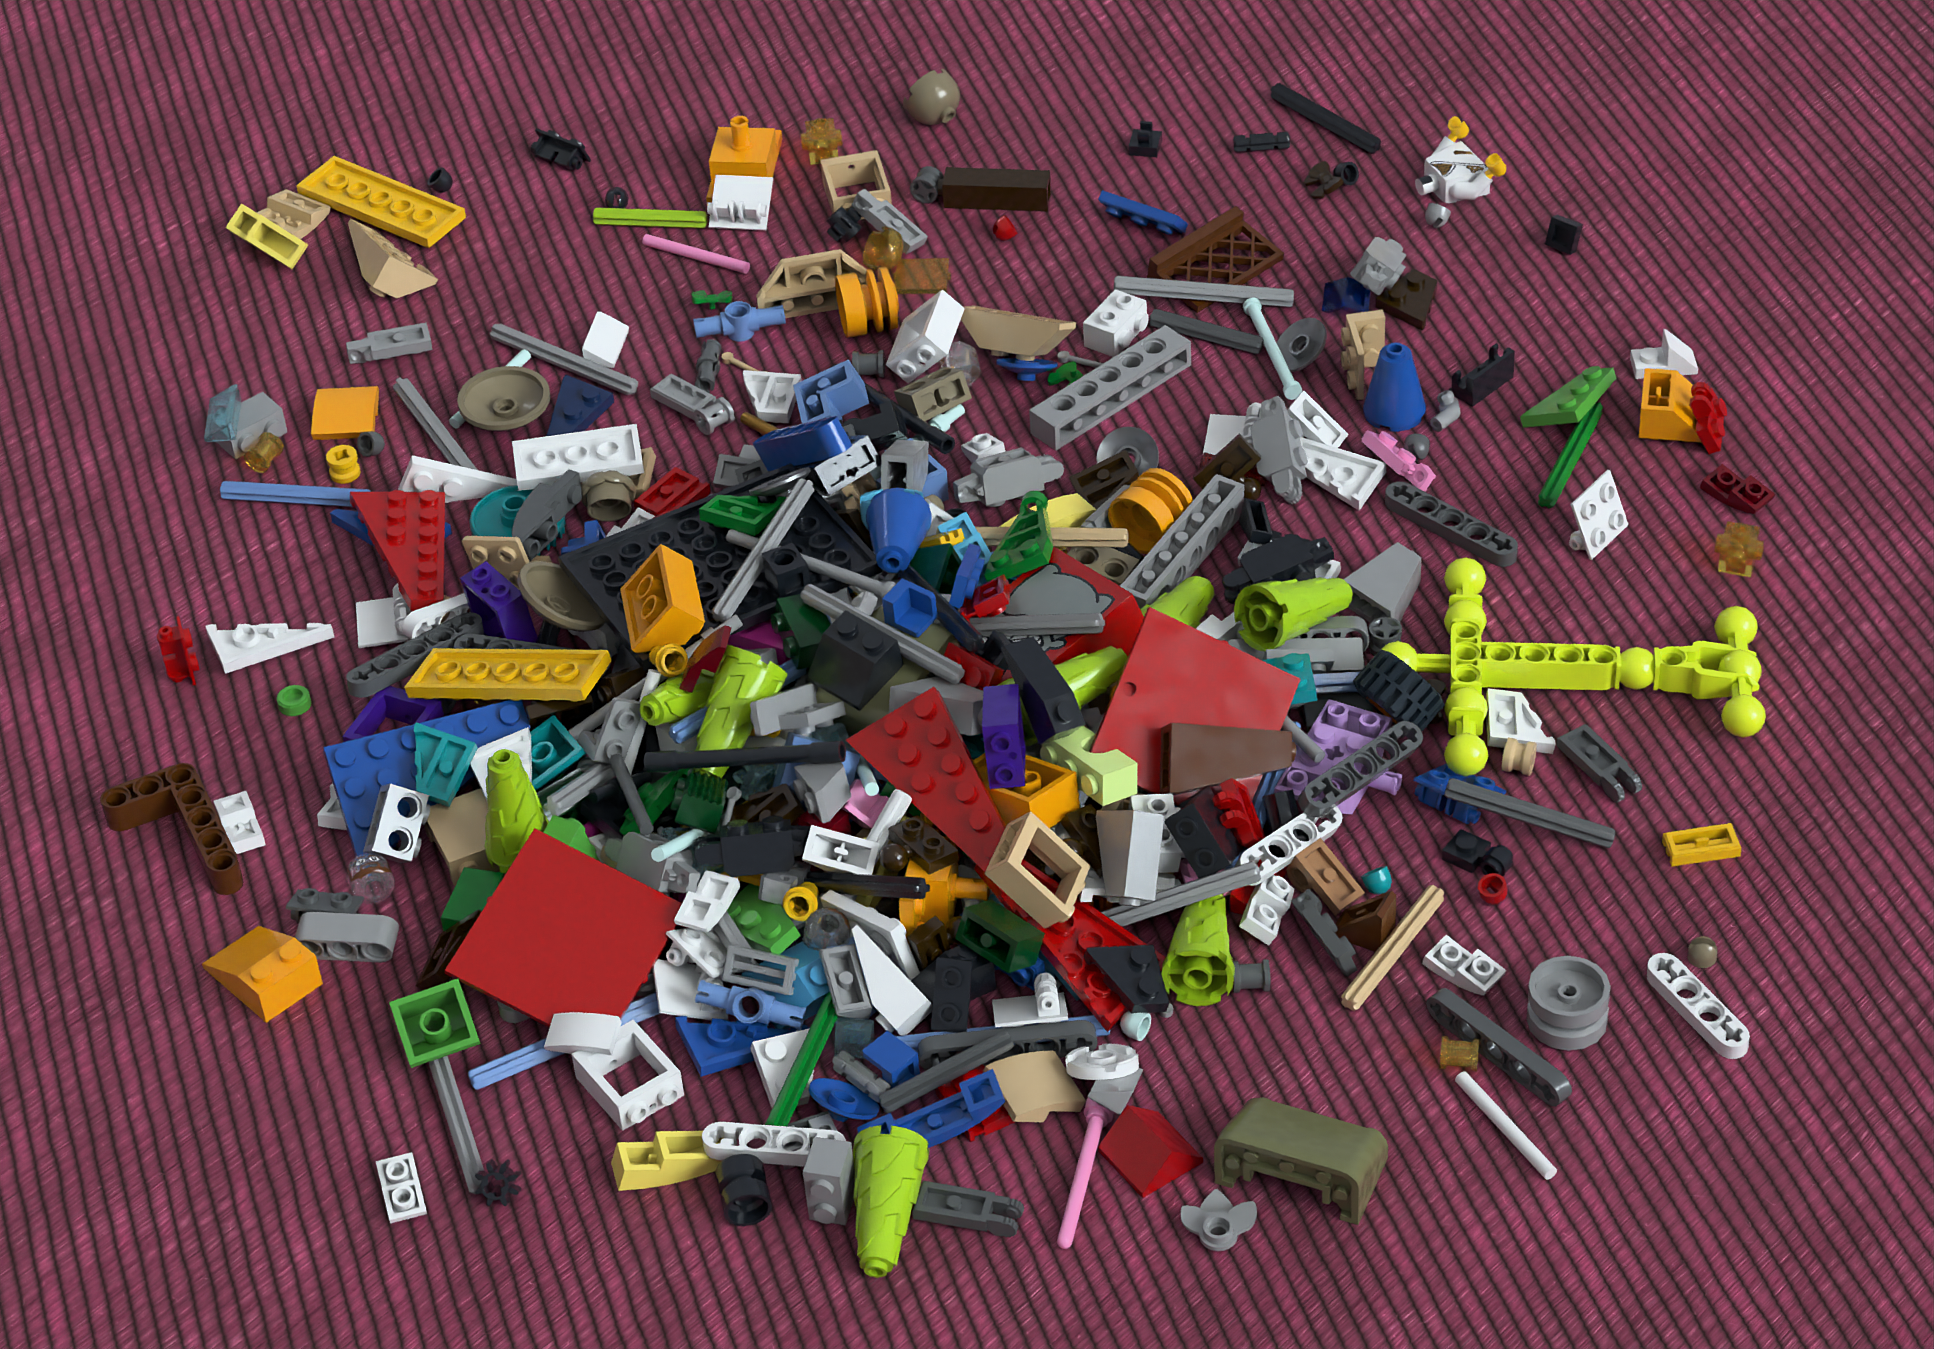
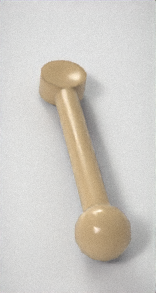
M725 352L721 356L724 364L732 363L743 370L759 371L735 359L731 352Z

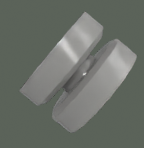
M1574 956L1553 957L1540 963L1531 973L1528 985L1529 1001L1526 1020L1530 1032L1540 1042L1552 1048L1567 1051L1584 1049L1598 1042L1606 1032L1611 986L1607 974L1597 964L1585 958Z

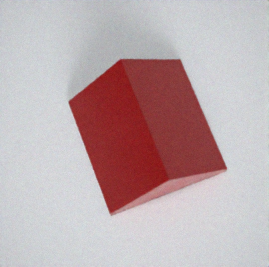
M1130 1105L1125 1107L1098 1146V1152L1142 1198L1203 1163V1157L1158 1111Z

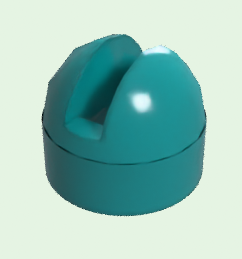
M1387 865L1373 869L1361 876L1364 886L1373 894L1387 892L1392 884L1391 874Z

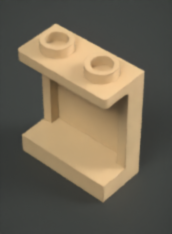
M481 788L455 797L450 807L441 804L430 806L429 817L424 824L426 834L430 842L435 841L449 868L451 881L455 886L464 867L493 872L499 870L497 864L493 863L492 867L489 863L484 847L486 840L485 816L488 813V806Z

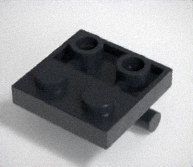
M646 770L631 775L637 790L645 783L652 782V775ZM617 778L608 780L606 785L590 790V799L581 802L580 813L607 837L623 840L624 835L619 830L626 819L624 813L629 808V805ZM667 807L653 824L654 829L652 833H657V829L661 826L666 828L670 825L671 828H676L677 823L674 822L676 815L669 811Z

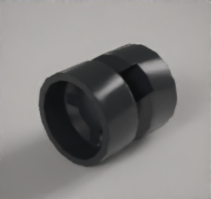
M737 1154L724 1159L717 1166L715 1173L725 1219L736 1226H749L763 1221L770 1215L772 1210L763 1162L751 1154Z

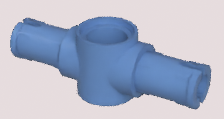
M736 301L728 304L725 312H720V315L695 318L693 323L696 338L723 334V336L728 335L733 341L742 342L752 338L754 331H759V328L786 324L783 305L756 309V307H751L747 302Z
M701 980L697 991L701 992L696 994V1003L725 1009L726 1014L734 1015L743 1023L760 1022L768 1025L769 1022H774L796 1028L797 1030H801L804 1019L802 1018L806 1014L805 1007L776 1001L775 996L767 995L762 989L753 987L745 989L733 986L731 989L708 983L704 980ZM752 996L758 1001V1013L750 1014L744 1010L742 1006L744 997Z

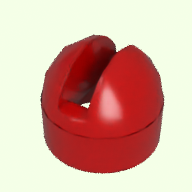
M1005 214L997 219L992 228L996 238L1001 241H1007L1018 234V231Z
M1487 874L1478 882L1479 894L1485 903L1498 905L1507 897L1508 888L1506 880L1500 874ZM1490 887L1495 894H1491L1486 889Z

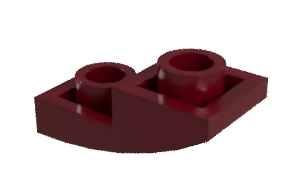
M1723 464L1706 476L1699 487L1718 501L1734 509L1751 514L1758 512L1775 497L1774 492L1752 475L1743 480Z

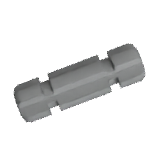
M841 1051L838 1056H834L832 1060L834 1064L833 1069L840 1075L846 1076L845 1078L880 1103L879 1095L890 1090V1084L880 1077L877 1078V1074L858 1060H855L846 1051Z

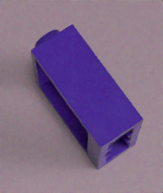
M487 561L459 578L470 612L479 614L482 617L484 635L502 636L501 638L536 643V631L527 603L522 597L520 590Z
M1019 684L983 687L982 731L990 789L1025 786L1026 743Z
M388 686L372 697L342 736L343 741L346 742L373 735L385 718L413 725L416 722L421 723L444 717L441 700L435 698L429 700L424 698H408L406 690Z

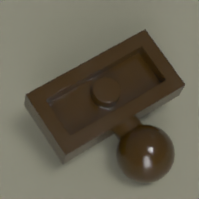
M1239 433L1193 475V480L1204 489L1211 479L1218 474L1244 484V498L1257 500L1261 495V485L1256 479L1245 477L1244 474L1261 460V455Z
M1089 804L1066 814L1060 823L1071 837L1065 838L1063 841L1081 858L1084 856L1099 878L1103 877L1096 822L1097 811L1092 804Z
M919 815L888 828L889 840L893 843L886 845L881 850L879 857L883 868L890 872L902 870L909 858L928 874L959 862L958 849Z
M934 916L925 924L919 925L907 937L919 972H922L945 951L950 950L951 945L962 944L955 939L962 916L951 918L946 926Z

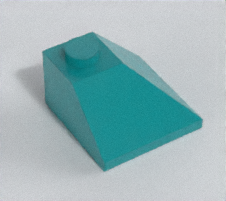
M555 715L530 732L532 785L535 791L555 780L586 757L584 749Z

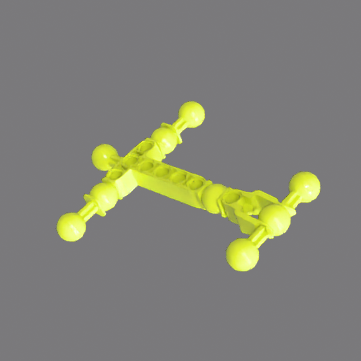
M1464 557L1456 559L1449 564L1444 576L1445 585L1452 594L1449 596V608L1444 618L1445 627L1448 634H1450V654H1417L1413 647L1400 641L1388 643L1381 648V650L1388 651L1400 658L1416 672L1450 673V694L1446 700L1444 711L1449 722L1448 732L1450 735L1456 736L1448 741L1444 757L1450 770L1455 774L1465 777L1474 775L1484 769L1488 759V750L1485 742L1478 737L1483 733V721L1488 711L1486 700L1482 695V687L1608 690L1610 688L1619 689V683H1622L1627 688L1638 690L1646 688L1653 683V690L1661 689L1667 692L1692 694L1696 699L1731 696L1732 698L1724 705L1721 717L1725 729L1738 737L1745 738L1759 732L1766 718L1762 703L1752 696V692L1759 690L1758 681L1762 673L1761 664L1756 657V652L1748 650V644L1753 641L1757 633V620L1754 614L1747 608L1740 606L1726 608L1719 613L1715 621V633L1718 640L1723 644L1696 641L1693 642L1692 646H1670L1662 649L1654 647V654L1640 647L1627 649L1620 654L1619 646L1613 648L1608 645L1482 642L1481 635L1486 626L1487 619L1482 608V596L1478 594L1482 592L1485 585L1486 574L1480 563L1474 559Z

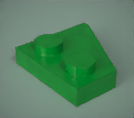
M716 495L699 508L700 520L712 523L716 527H726L750 536H756L769 525L786 497L778 496V500L775 503H759L758 496Z
M690 769L671 771L652 785L647 782L637 790L652 825L662 814L663 810L672 802L674 798L673 788L676 787L679 777L686 779ZM628 808L624 813L626 819L619 830L624 836L628 832L640 833L632 812Z

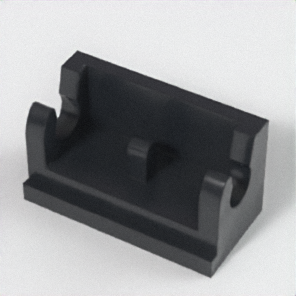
M1494 344L1490 347L1489 359L1462 378L1460 370L1452 375V387L1449 390L1453 392L1454 397L1472 407L1514 377L1515 351L1508 347L1504 350L1503 355L1499 356L1498 344Z

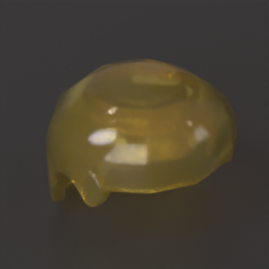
M882 226L884 231H873L869 235L863 251V264L867 268L877 271L878 268L886 266L889 271L901 260L904 243L902 235L891 227Z

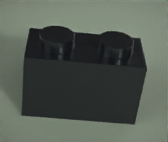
M845 610L823 633L807 677L810 682L861 711L899 671L904 663L896 639Z

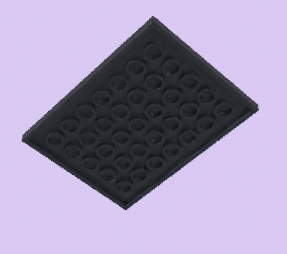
M791 463L558 556L560 567L643 670L651 669L655 665L649 659L650 651L635 653L631 649L621 587L660 544L692 560L705 623L698 634L693 635L685 645H681L684 650L701 639L700 634L710 627L715 629L722 624V622H717L713 619L711 611L751 552L750 549L726 540L729 528H720L712 523L701 521L699 508L716 495L753 496L750 495L749 490L794 472L797 469ZM815 489L778 545L784 546L793 543L801 554L869 578L883 572L877 564L875 554ZM775 495L758 496L759 503H775L777 501ZM763 529V530H762L760 533H758L756 536H754V535H751V536L756 537V538H760L761 535L763 534V532L765 531V529ZM764 568L733 614L738 616L743 626L730 635L767 621L775 613L778 597L765 578ZM809 571L810 583L829 594L851 586Z

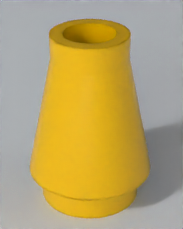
M678 644L655 646L649 653L651 663L665 677L671 678L680 675L687 666V653Z
M804 882L800 886L786 892L783 898V908L790 918L797 921H806L815 915L818 908L817 897L819 894L817 886L812 882Z

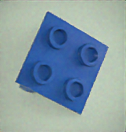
M1447 763L1414 777L1413 780L1419 783L1414 794L1418 796L1420 802L1439 811L1445 809V814L1452 815L1453 818L1465 824L1470 822L1476 824L1481 812L1477 810V807L1444 796L1445 788L1450 778L1506 794V790L1496 786L1493 780L1482 776L1470 775L1465 777L1455 774L1448 768Z

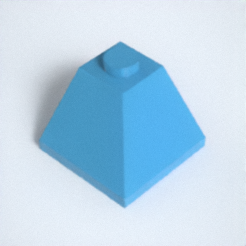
M802 941L780 954L799 959V964L795 967V973H797L796 980L792 984V987H794L793 995L763 991L767 995L775 996L776 1001L805 1007L806 1014L802 1019L806 1020L817 1014L824 997L827 996L830 990L819 951ZM768 961L759 964L786 971V965ZM745 971L741 975L781 985L784 982L783 978L751 971ZM771 1022L775 1029L791 1028L789 1026Z

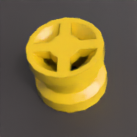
M339 445L327 452L326 460L330 467L329 474L333 482L339 484L351 483L360 476V466L357 463L358 457L354 447Z

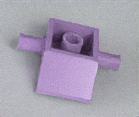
M1328 699L1307 734L1325 752L1324 759L1318 763L1314 762L1296 744L1295 760L1292 762L1291 767L1286 768L1274 788V793L1293 789L1295 800H1298L1300 793L1311 781L1390 729L1392 718ZM1377 747L1376 751L1382 758L1384 749ZM1354 763V767L1359 773L1363 775L1369 774L1363 764ZM1387 771L1337 807L1342 814H1353L1368 787L1396 795L1401 786L1402 774ZM1331 778L1333 785L1337 789L1346 790L1342 780ZM1322 791L1320 795L1312 799L1315 802L1317 800L1322 801L1325 794Z

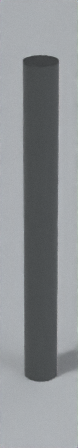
M614 754L610 757V764L640 833L642 835H649L654 829L622 755Z

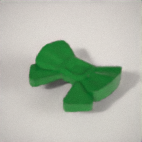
M699 290L691 293V300L693 304L709 303V309H715V302L731 303L733 295L732 291L724 290L719 294L707 295L704 290Z
M1068 362L1060 366L1055 373L1049 374L1048 384L1052 386L1067 380L1069 382L1068 385L1081 378L1083 374L1077 370L1076 362Z

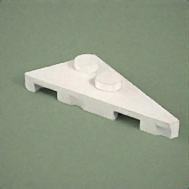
M412 455L398 490L404 492H423L426 490L445 492V503L483 498L498 489L517 485V479Z
M287 623L238 624L235 630H217L216 624L205 626L207 635L225 674L334 638L331 624L307 623V629H288Z

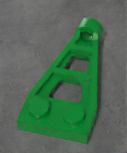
M1029 491L1023 496L1020 513L989 558L984 573L988 582L1003 574L1006 579L1049 564L1054 546L1048 512L1046 511L1048 500L1043 493ZM1036 503L1037 511L1029 509L1028 504Z

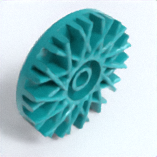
M518 485L508 486L493 491L482 498L473 508L470 515L469 523L472 536L512 537L516 515L523 502L533 490L518 491ZM565 516L556 523L558 526V536L556 537L561 539L562 534H565ZM556 537L546 546L548 551L550 546L556 547Z

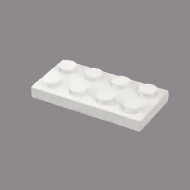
M637 424L512 441L518 491L534 490L540 483L551 486L568 469L579 472L580 482H584L592 474L601 471L614 470L626 476L644 473Z

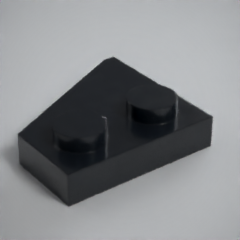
M1153 945L1086 948L1084 954L1085 962L1088 965L1094 963L1105 975L1103 982L1111 991L1119 995L1121 1002L1131 1014L1167 1011L1169 1000Z

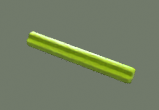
M595 208L593 222L596 225L704 229L707 225V213L705 211Z

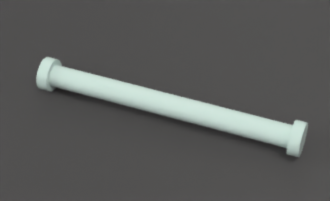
M1249 298L1243 303V310L1246 315L1251 317L1259 336L1263 338L1266 351L1284 386L1283 393L1285 397L1294 400L1302 392V387L1299 382L1294 380L1261 312L1262 305L1259 299Z

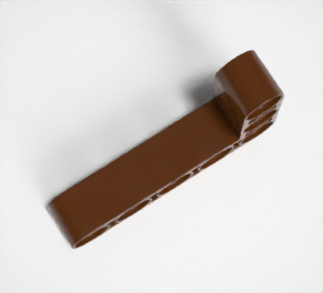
M188 763L175 764L113 786L102 793L100 801L108 827L113 831H126L177 812L215 892L220 895H230L242 888L244 881L237 854L193 765Z

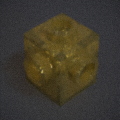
M817 118L805 121L806 133H800L802 150H808L810 165L821 164L820 160L838 157L837 146H843L841 129H835L833 118Z
M1727 521L1724 534L1718 533L1715 542L1714 552L1720 553L1718 572L1751 577L1756 560L1761 561L1764 550V541L1759 540V526Z

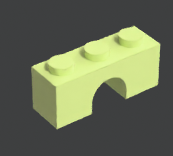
M1082 726L1069 736L1042 744L1040 750L1041 759L1075 771L1078 789L1100 805L1105 806L1137 794V762L1118 749L1105 753H1090L1089 751L1096 734L1085 726Z

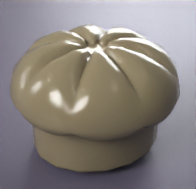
M614 470L601 471L592 474L582 483L581 502L587 507V513L593 519L612 522L621 520L631 513V503L636 496V487L628 476Z

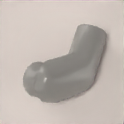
M1450 390L1438 394L1437 400L1440 403V413L1430 420L1431 426L1438 432L1457 420L1461 413L1458 399L1454 398V394Z

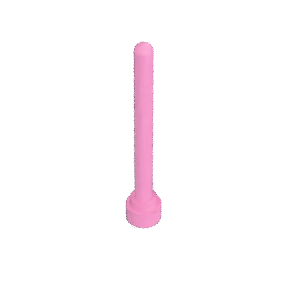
M1089 1097L1084 1108V1116L1088 1126L1057 1239V1244L1062 1249H1068L1072 1245L1102 1128L1112 1121L1114 1115L1113 1111L1091 1100Z

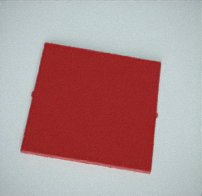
M1149 607L1089 752L1105 753L1118 749L1137 762V787L1150 794H1160L1162 727L1170 723L1280 731L1301 679L1229 645L1226 640L1220 641ZM1263 775L1238 781L1247 787L1251 800H1253ZM1221 785L1210 787L1214 795L1222 792ZM1203 789L1174 795V805L1177 806L1180 802Z
M534 828L493 895L487 898L486 906L446 967L445 974L454 979H459L460 982L549 1028L553 1015L557 1013H596L619 1016L621 1020L642 984L648 981V974L670 940L666 935L667 931L676 930L678 925L675 924L674 919L682 903Z

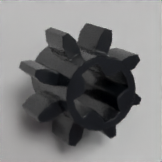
M841 206L826 220L831 226L827 233L836 242L841 237L848 242L862 228L858 223L862 216L853 207L846 211Z
M491 1159L486 1163L488 1173L479 1170L475 1174V1177L481 1180V1186L475 1193H483L488 1198V1206L494 1200L499 1199L506 1206L510 1202L508 1192L518 1195L522 1189L515 1184L516 1179L522 1173L521 1171L513 1172L509 1167L510 1160L508 1159L498 1166ZM494 1178L496 1180L503 1179L505 1185L503 1187L500 1185L493 1186L491 1181Z

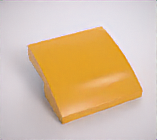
M378 386L317 389L311 427L313 440L358 438L362 432H375V416H378L379 401Z

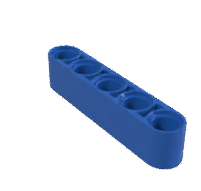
M833 416L771 431L755 440L753 446L767 471H772L790 463L793 466L833 458L848 450L852 443L838 417Z

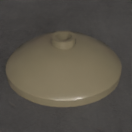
M519 366L496 367L485 370L470 378L460 389L457 403L460 414L470 424L489 431H509L533 422L546 410L550 402V389L545 378L531 369Z
M533 561L525 564L520 570L517 583L521 595L532 610L546 622L562 629L578 632L597 630L605 624V621L566 575L560 565L545 561Z

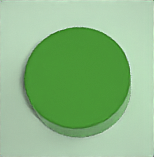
M300 685L285 687L278 693L276 698L279 711L286 716L301 715L311 707L309 691Z

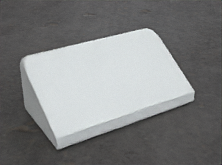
M597 312L582 348L583 357L602 366L614 368L627 337L629 326L602 312Z

